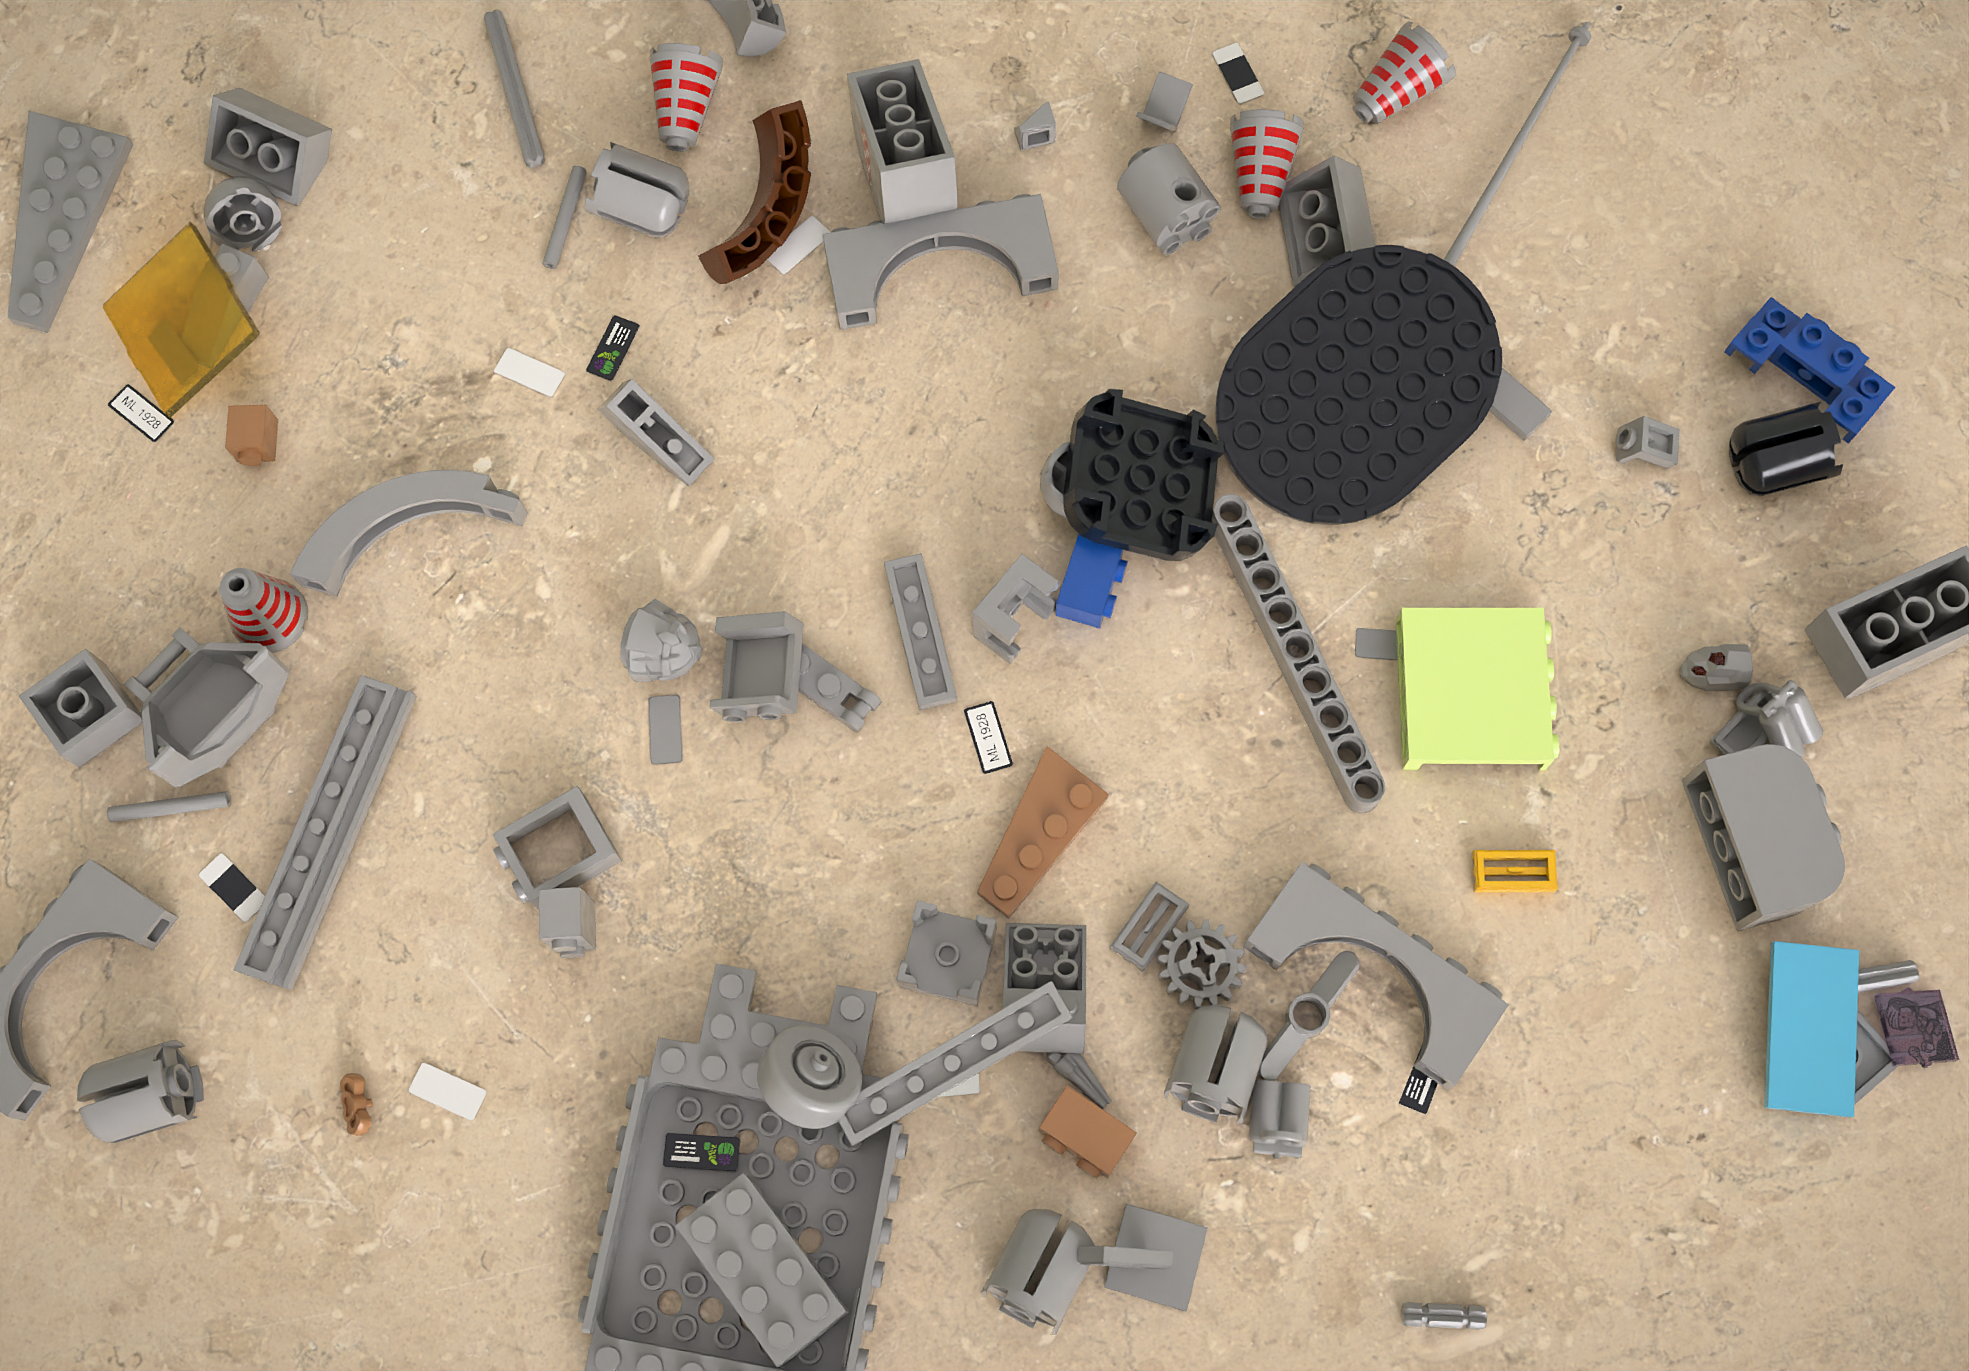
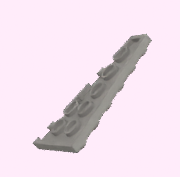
M29 111L8 318L14 324L48 333L133 147V143L128 137Z

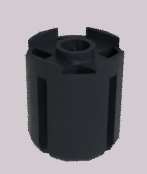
M1821 402L1742 422L1734 429L1729 442V457L1732 467L1740 466V470L1736 471L1735 477L1739 485L1750 495L1764 496L1841 475L1843 464L1835 466L1834 445L1841 443L1840 436L1831 412L1821 413L1818 407Z

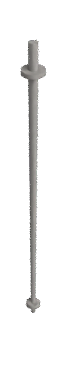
M1588 22L1583 23L1582 27L1574 26L1568 35L1569 40L1572 42L1444 258L1451 265H1456L1578 46L1588 45L1591 39V33L1588 31L1590 24Z

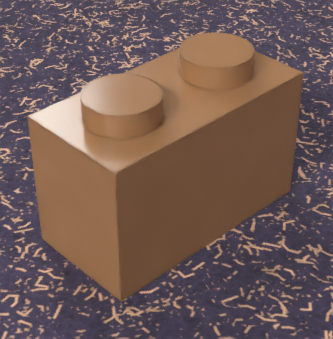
M1069 1086L1065 1087L1039 1127V1132L1045 1135L1042 1142L1060 1155H1063L1065 1150L1079 1158L1076 1166L1095 1179L1100 1174L1106 1178L1110 1176L1137 1132Z

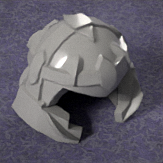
M654 599L630 615L621 641V661L635 682L666 681L680 678L688 673L695 662L699 661L703 649L695 625L683 614L674 612L670 607Z

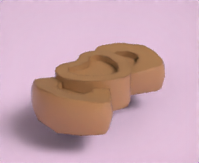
M357 1073L346 1074L340 1081L341 1103L344 1108V1119L347 1122V1132L351 1135L362 1136L368 1132L371 1125V1117L366 1108L372 1107L373 1102L372 1099L365 1098L363 1094L365 1079Z

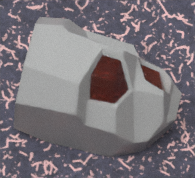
M1723 644L1720 646L1703 647L1691 652L1680 667V676L1689 685L1705 691L1744 689L1750 684L1753 672L1751 651L1746 644Z

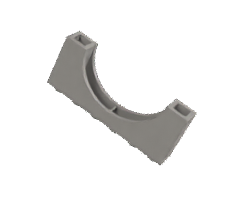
M1021 194L1010 200L999 202L983 201L972 207L957 208L888 224L874 221L867 226L852 229L841 227L834 229L831 233L822 234L840 330L876 324L878 298L888 279L909 261L936 251L966 250L995 260L1013 276L1022 296L1058 290L1059 271L1041 194L1032 196Z
M1301 862L1247 939L1244 948L1275 970H1278L1296 952L1322 943L1351 944L1381 956L1392 964L1408 981L1421 1007L1424 1037L1422 1048L1414 1067L1446 1090L1456 1086L1509 1006L1508 1003L1501 999L1503 994L1491 984L1483 981L1479 984L1467 976L1468 970L1452 958L1444 960L1432 952L1433 946L1421 936L1416 934L1409 936L1398 928V921L1391 915L1381 910L1377 913L1363 904L1365 902L1364 898L1356 891L1348 887H1344L1343 890L1329 881L1331 876L1321 867L1315 864L1308 866Z

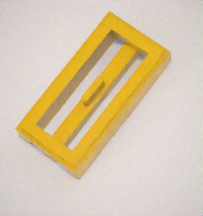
M1474 850L1472 852V861H1474L1473 876H1475L1474 892H1555L1558 890L1555 850ZM1484 861H1546L1547 867H1484ZM1485 876H1547L1548 881H1485Z

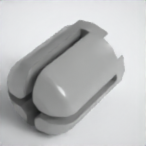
M610 142L611 150L602 149L591 176L595 178L593 186L595 192L593 200L587 197L585 199L586 211L655 238L667 237L678 227L681 221V216H678V214L684 213L688 203L689 181L686 173L680 167Z
M1221 1005L1202 1006L1195 1010L1189 1018L1170 1078L1164 1090V1096L1167 1099L1170 1092L1174 1097L1184 1102L1181 1110L1199 1118L1217 1122L1219 1115L1238 1117L1236 1124H1240L1244 1121L1249 1099L1267 1046L1266 1032L1252 1016L1240 1012L1215 1084L1208 1082L1231 1008Z
M177 1040L167 1041L93 1064L83 1073L78 1084L77 1101L95 1100V1103L79 1109L84 1125L93 1137L103 1142L117 1143L198 1117L192 1115L195 1112L196 1102L204 1100L203 1081L198 1065L190 1067L185 1056L178 1049L185 1047L183 1043Z
M1032 1209L1020 1217L997 1264L980 1293L982 1297H985L987 1291L992 1293L1003 1302L999 1310L1031 1328L1034 1327L1036 1321L1053 1326L1054 1328L1050 1335H1056L1090 1266L1081 1265V1262H1078V1247L1095 1245L1085 1229L1071 1221L1033 1295L1025 1292L1062 1217L1061 1214L1052 1210Z

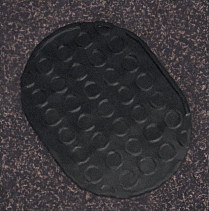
M1375 245V247L1358 249L1352 252L1347 251L1317 267L1241 338L1225 364L1216 395V428L1218 439H1223L1224 456L1237 479L1256 499L1267 507L1284 516L1311 524L1341 525L1354 523L1376 516L1399 503L1478 429L1494 402L1502 371V347L1500 346L1499 335L1495 325V317L1482 293L1467 276L1449 262L1434 254H1426L1399 245Z

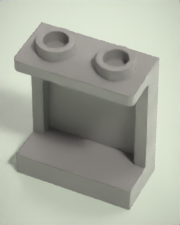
M786 611L716 617L715 633L724 637L727 641L721 699L710 700L709 708L723 715V720L729 722H745L746 717L757 716L765 720L781 719V714L797 713L804 623Z

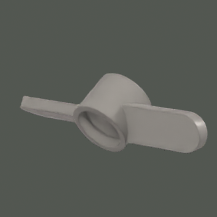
M1343 951L1339 953L1310 992L1297 996L1289 1005L1285 1014L1286 1024L1264 1052L1258 1071L1260 1077L1266 1080L1278 1078L1306 1039L1316 1037L1328 1025L1330 1007L1360 967L1359 959L1353 952ZM1302 1002L1315 1005L1322 1016L1320 1026L1314 1030H1305L1298 1026L1293 1017L1295 1006Z

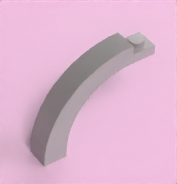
M430 470L407 474L373 486L337 509L308 540L299 554L290 575L302 587L338 596L346 576L360 556L374 542L400 525L428 515L459 512L477 514L523 526L527 511L516 494L504 489L497 490L489 475L460 470Z

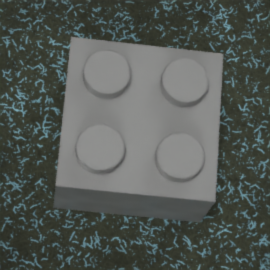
M87 649L78 653L19 695L59 755L79 768L142 723V714L107 665Z

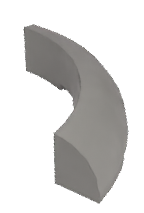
M708 0L728 25L734 38L737 55L747 57L764 55L775 49L785 35L784 18L779 4H773L771 0Z

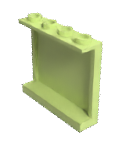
M1401 608L1396 618L1403 770H1419L1422 764H1539V770H1546L1554 761V758L1558 757L1559 738L1557 734H1552V720L1556 717L1557 704L1555 696H1550L1549 682H1552L1554 677V663L1552 658H1547L1546 644H1550L1551 623L1550 621H1545L1544 608Z

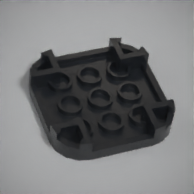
M1108 389L1105 393L1092 397L1075 415L1071 427L1063 493L1064 513L1070 525L1082 537L1095 543L1166 561H1182L1192 557L1214 537L1218 525L1212 523L1218 458L1225 454L1223 439L1217 440L1213 429L1203 420L1206 415L1194 409L1186 415L1122 397L1123 390Z

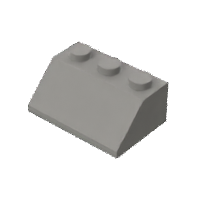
M236 88L213 95L204 164L232 177L251 178L264 184L274 196L294 205H299L327 163L332 129L242 88Z
M1332 156L1287 181L1279 207L1294 287L1317 267L1333 257L1347 251L1352 252L1358 249L1375 247L1360 167L1339 157Z

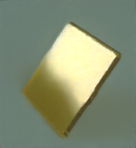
M191 222L185 225L119 288L102 307L125 345L127 354L135 368L140 371L163 413L169 418L180 410L260 334L233 289L234 285L225 270L221 269L199 230Z

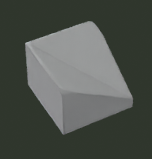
M1049 102L1044 103L1022 125L1014 127L1020 150H1027L1055 142L1056 122Z

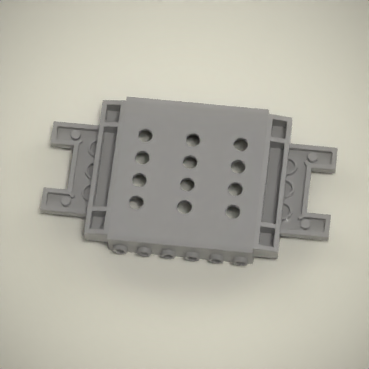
M716 964L699 1044L658 1037L649 1078L639 1075L636 1085L631 1084L627 1092L625 1106L626 1109H630L627 1126H621L617 1137L616 1150L621 1151L618 1168L613 1167L608 1177L607 1193H612L608 1210L601 1212L598 1222L597 1235L602 1236L599 1253L592 1254L588 1267V1278L593 1279L589 1296H583L579 1307L578 1322L583 1323L582 1332L592 1334L584 1371L866 1370L869 1349H864L863 1344L866 1331L872 1332L875 1323L877 1305H871L874 1287L881 1288L885 1262L879 1261L882 1244L889 1245L893 1219L887 1218L890 1201L897 1202L901 1177L895 1176L898 1159L905 1160L909 1134H903L904 1127L902 1123L895 1121L852 1146L839 1121L831 1126L819 1129L803 1128L791 1124L777 1115L764 1100L758 1086L757 1069L761 1057L778 1034L794 1026L808 1025L825 1029L843 1040L853 1051L859 1062L861 1073H863L878 996L877 992L836 985L829 1025L751 1012L750 1009L758 975L757 971ZM862 1074L861 1091L883 1078ZM709 1122L716 1126L718 1136L736 1137L743 1130H752L758 1137V1146L752 1153L742 1154L739 1152L738 1168L736 1171L665 1167L663 1165L667 1133L694 1135L696 1128L700 1124ZM791 1137L798 1143V1154L791 1161H781L775 1154V1146L780 1139ZM823 1145H833L839 1152L838 1163L830 1169L819 1167L815 1160L817 1150ZM743 1172L752 1178L798 1242L800 1234L807 1228H815L821 1232L823 1237L821 1248L814 1253L807 1254L850 1311L849 1314L783 1367H776L752 1332L742 1326L741 1317L675 1227L678 1224L677 1214L682 1207L692 1205L696 1208L700 1207ZM860 1288L845 1367H842L856 1289ZM667 1290H675L682 1297L680 1311L672 1316L663 1314L659 1308V1298ZM711 1297L720 1300L724 1309L721 1319L715 1323L705 1322L699 1312L702 1302Z

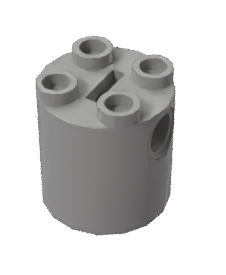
M1175 143L1147 147L1138 151L1131 157L1128 162V168L1123 172L1118 181L1117 190L1164 255L1172 254L1182 244L1191 239L1195 242L1204 239L1212 231L1209 223L1221 210L1218 201Z

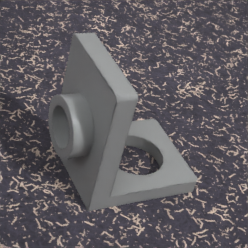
M1159 72L1144 112H1137L1136 117L1176 132L1193 84Z

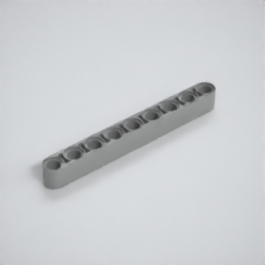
M1223 495L1215 503L1212 514V523L1218 524L1215 537L1345 803L1355 812H1370L1377 806L1385 793L1384 779L1248 504L1238 495ZM1232 512L1237 515L1239 520L1227 522L1222 519L1220 514ZM1239 545H1249L1254 549L1255 553L1246 556L1239 553L1236 547ZM1264 578L1271 583L1272 587L1265 590L1259 589L1255 586L1253 580ZM1276 611L1282 612L1287 616L1288 622L1276 623L1270 618L1269 614ZM1291 645L1299 646L1305 652V656L1301 658L1292 657L1286 648ZM1309 679L1315 680L1321 685L1322 691L1317 693L1310 692L1304 687L1303 682ZM1332 714L1338 719L1339 726L1335 728L1325 726L1321 722L1320 716ZM1349 749L1356 755L1357 761L1345 763L1338 757L1337 751ZM1366 784L1370 786L1374 797L1371 799L1361 798L1355 791V785Z

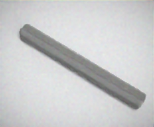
M500 10L486 12L484 21L524 161L529 168L541 166L544 164L545 158L505 19Z

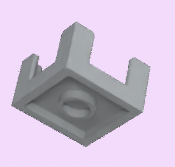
M1021 554L973 610L974 637L1011 664L1020 653V647L1013 642L1014 637L1020 631V624L1012 619V617L1023 603L1041 618L1048 619L1056 610L1057 599L1050 594L1052 591L1057 590L1059 581L1025 555Z
M917 900L912 917L913 929L905 960H901L896 978L898 986L978 1006L997 930L996 919L977 915L976 920L951 915L939 912L937 905Z

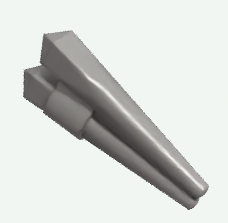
M1046 1052V1060L1054 1066L1053 1068L1063 1078L1070 1080L1101 1109H1104L1106 1104L1111 1103V1099L1080 1053H1065L1062 1057L1060 1053Z

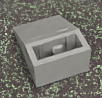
M1006 923L1003 1009L1052 981L1073 1019L1018 1051L1084 1054L1086 1027V925Z

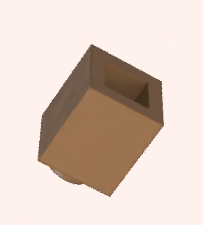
M267 405L228 406L225 442L227 451L237 462L247 466H258L262 462L275 461L278 419Z

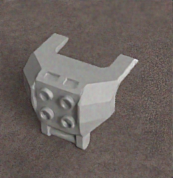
M179 627L171 635L174 639L136 678L131 676L124 683L143 702L141 714L146 761L150 763L147 766L150 771L174 787H180L216 768L221 769L231 756L252 737L255 731L276 712L274 707L290 669L260 643L209 642L199 644ZM186 649L190 651L191 654L152 693L148 688Z

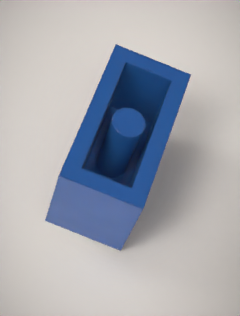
M1078 534L1056 603V616L1100 629L1103 618H1111L1117 596L1111 594L1114 583H1122L1128 561L1122 559L1123 550L1095 543Z

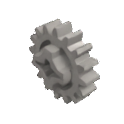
M1204 919L1201 928L1196 929L1194 923L1190 920L1187 921L1185 933L1176 927L1172 930L1174 942L1169 940L1163 941L1161 947L1168 952V955H1159L1157 958L1158 964L1166 966V969L1161 971L1158 977L1159 980H1170L1171 983L1166 989L1168 995L1175 991L1181 993L1179 1004L1183 1005L1190 998L1194 1000V1009L1197 1010L1200 1008L1203 1000H1207L1210 1006L1217 1005L1218 996H1221L1228 1002L1232 998L1231 991L1228 989L1229 986L1235 989L1241 987L1243 982L1235 975L1246 972L1247 966L1237 963V960L1244 956L1245 950H1234L1233 945L1238 937L1234 934L1225 938L1222 935L1225 925L1220 924L1215 931L1210 930L1209 920ZM1204 939L1216 943L1221 949L1216 950L1205 944ZM1187 943L1188 955L1186 959L1174 963L1176 952L1183 944ZM1197 953L1198 956H1201L1203 962H1211L1206 975L1202 973L1200 967L1193 968L1192 966L1197 958ZM1229 966L1226 979L1217 987L1215 977L1217 970ZM1188 979L1198 985L1199 990L1188 987L1181 980Z

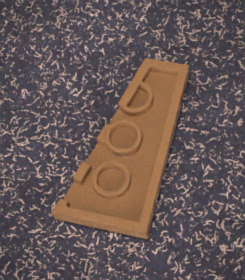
M1047 746L978 888L977 894L1009 919L1106 802L1109 794Z

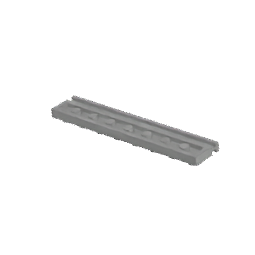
M360 675L233 969L234 971L291 991L293 990L417 696L413 692Z

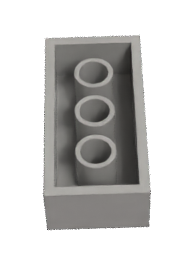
M745 1172L675 1225L776 1367H783L850 1313L755 1182Z

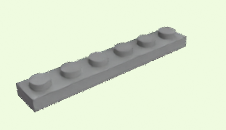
M1050 981L860 1091L856 1101L839 1120V1123L851 1145L854 1146L1068 1022L1073 1017L1055 985Z

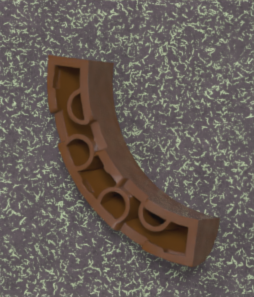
M802 100L772 108L752 120L757 134L760 153V174L754 201L741 225L728 239L720 245L698 255L706 272L719 284H727L739 279L765 263L764 261L778 247L785 243L801 215L811 178V172L808 171V148L811 146V137Z

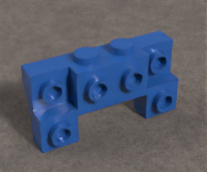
M1772 297L1749 320L1724 351L1728 356H1731L1735 350H1738L1754 362L1749 369L1754 374L1769 360L1830 405L1825 412L1830 411L1835 423L1848 431L1842 439L1848 444L1896 388L1864 365L1869 357L1862 353L1856 344L1844 340L1830 330V327L1824 321L1816 319L1808 313L1801 319Z

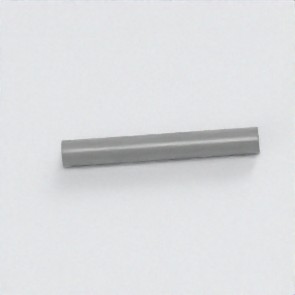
M581 166L572 167L542 264L550 269L557 268L587 173L586 169Z
M228 791L112 806L108 807L107 816L110 822H119L231 806V796Z

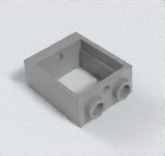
M578 786L493 834L499 845L493 849L498 861L505 870L511 867L517 880L512 882L515 892L523 904L529 901L538 910L540 889L578 887L622 862L585 794ZM572 809L596 853L536 887L512 843Z

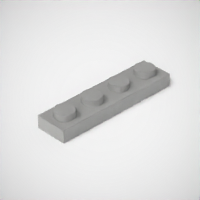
M922 553L885 561L884 566L919 710L957 702V695Z

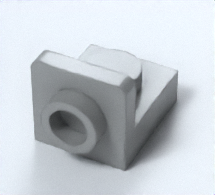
M1646 416L1620 426L1616 437V461L1624 464L1639 458L1664 468L1677 465L1680 429Z

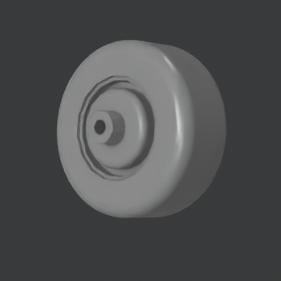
M800 1025L788 1028L774 1038L760 1059L757 1069V1081L764 1100L777 1115L796 1126L819 1129L835 1124L850 1109L861 1091L862 1073L856 1056L843 1040L825 1029Z

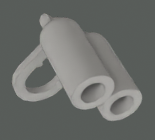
M1792 680L1787 681L1782 688L1763 682L1753 683L1746 686L1737 695L1736 704L1739 710L1743 713L1759 717V721L1771 744L1791 749L1802 757L1805 753L1804 744L1814 743L1823 735V729L1804 690L1797 687L1796 683ZM1756 692H1766L1769 696L1773 697L1763 708L1758 707V705L1752 706L1745 703L1747 698Z
M1255 1080L1252 1090L1249 1137L1254 1142L1253 1153L1273 1155L1274 1159H1281V1156L1295 1157L1296 1159L1302 1157V1147L1306 1145L1308 1139L1310 1085L1281 1083L1272 1080Z

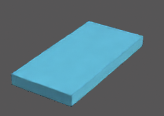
M1778 941L1771 943L1764 1108L1848 1118L1854 1117L1859 950Z

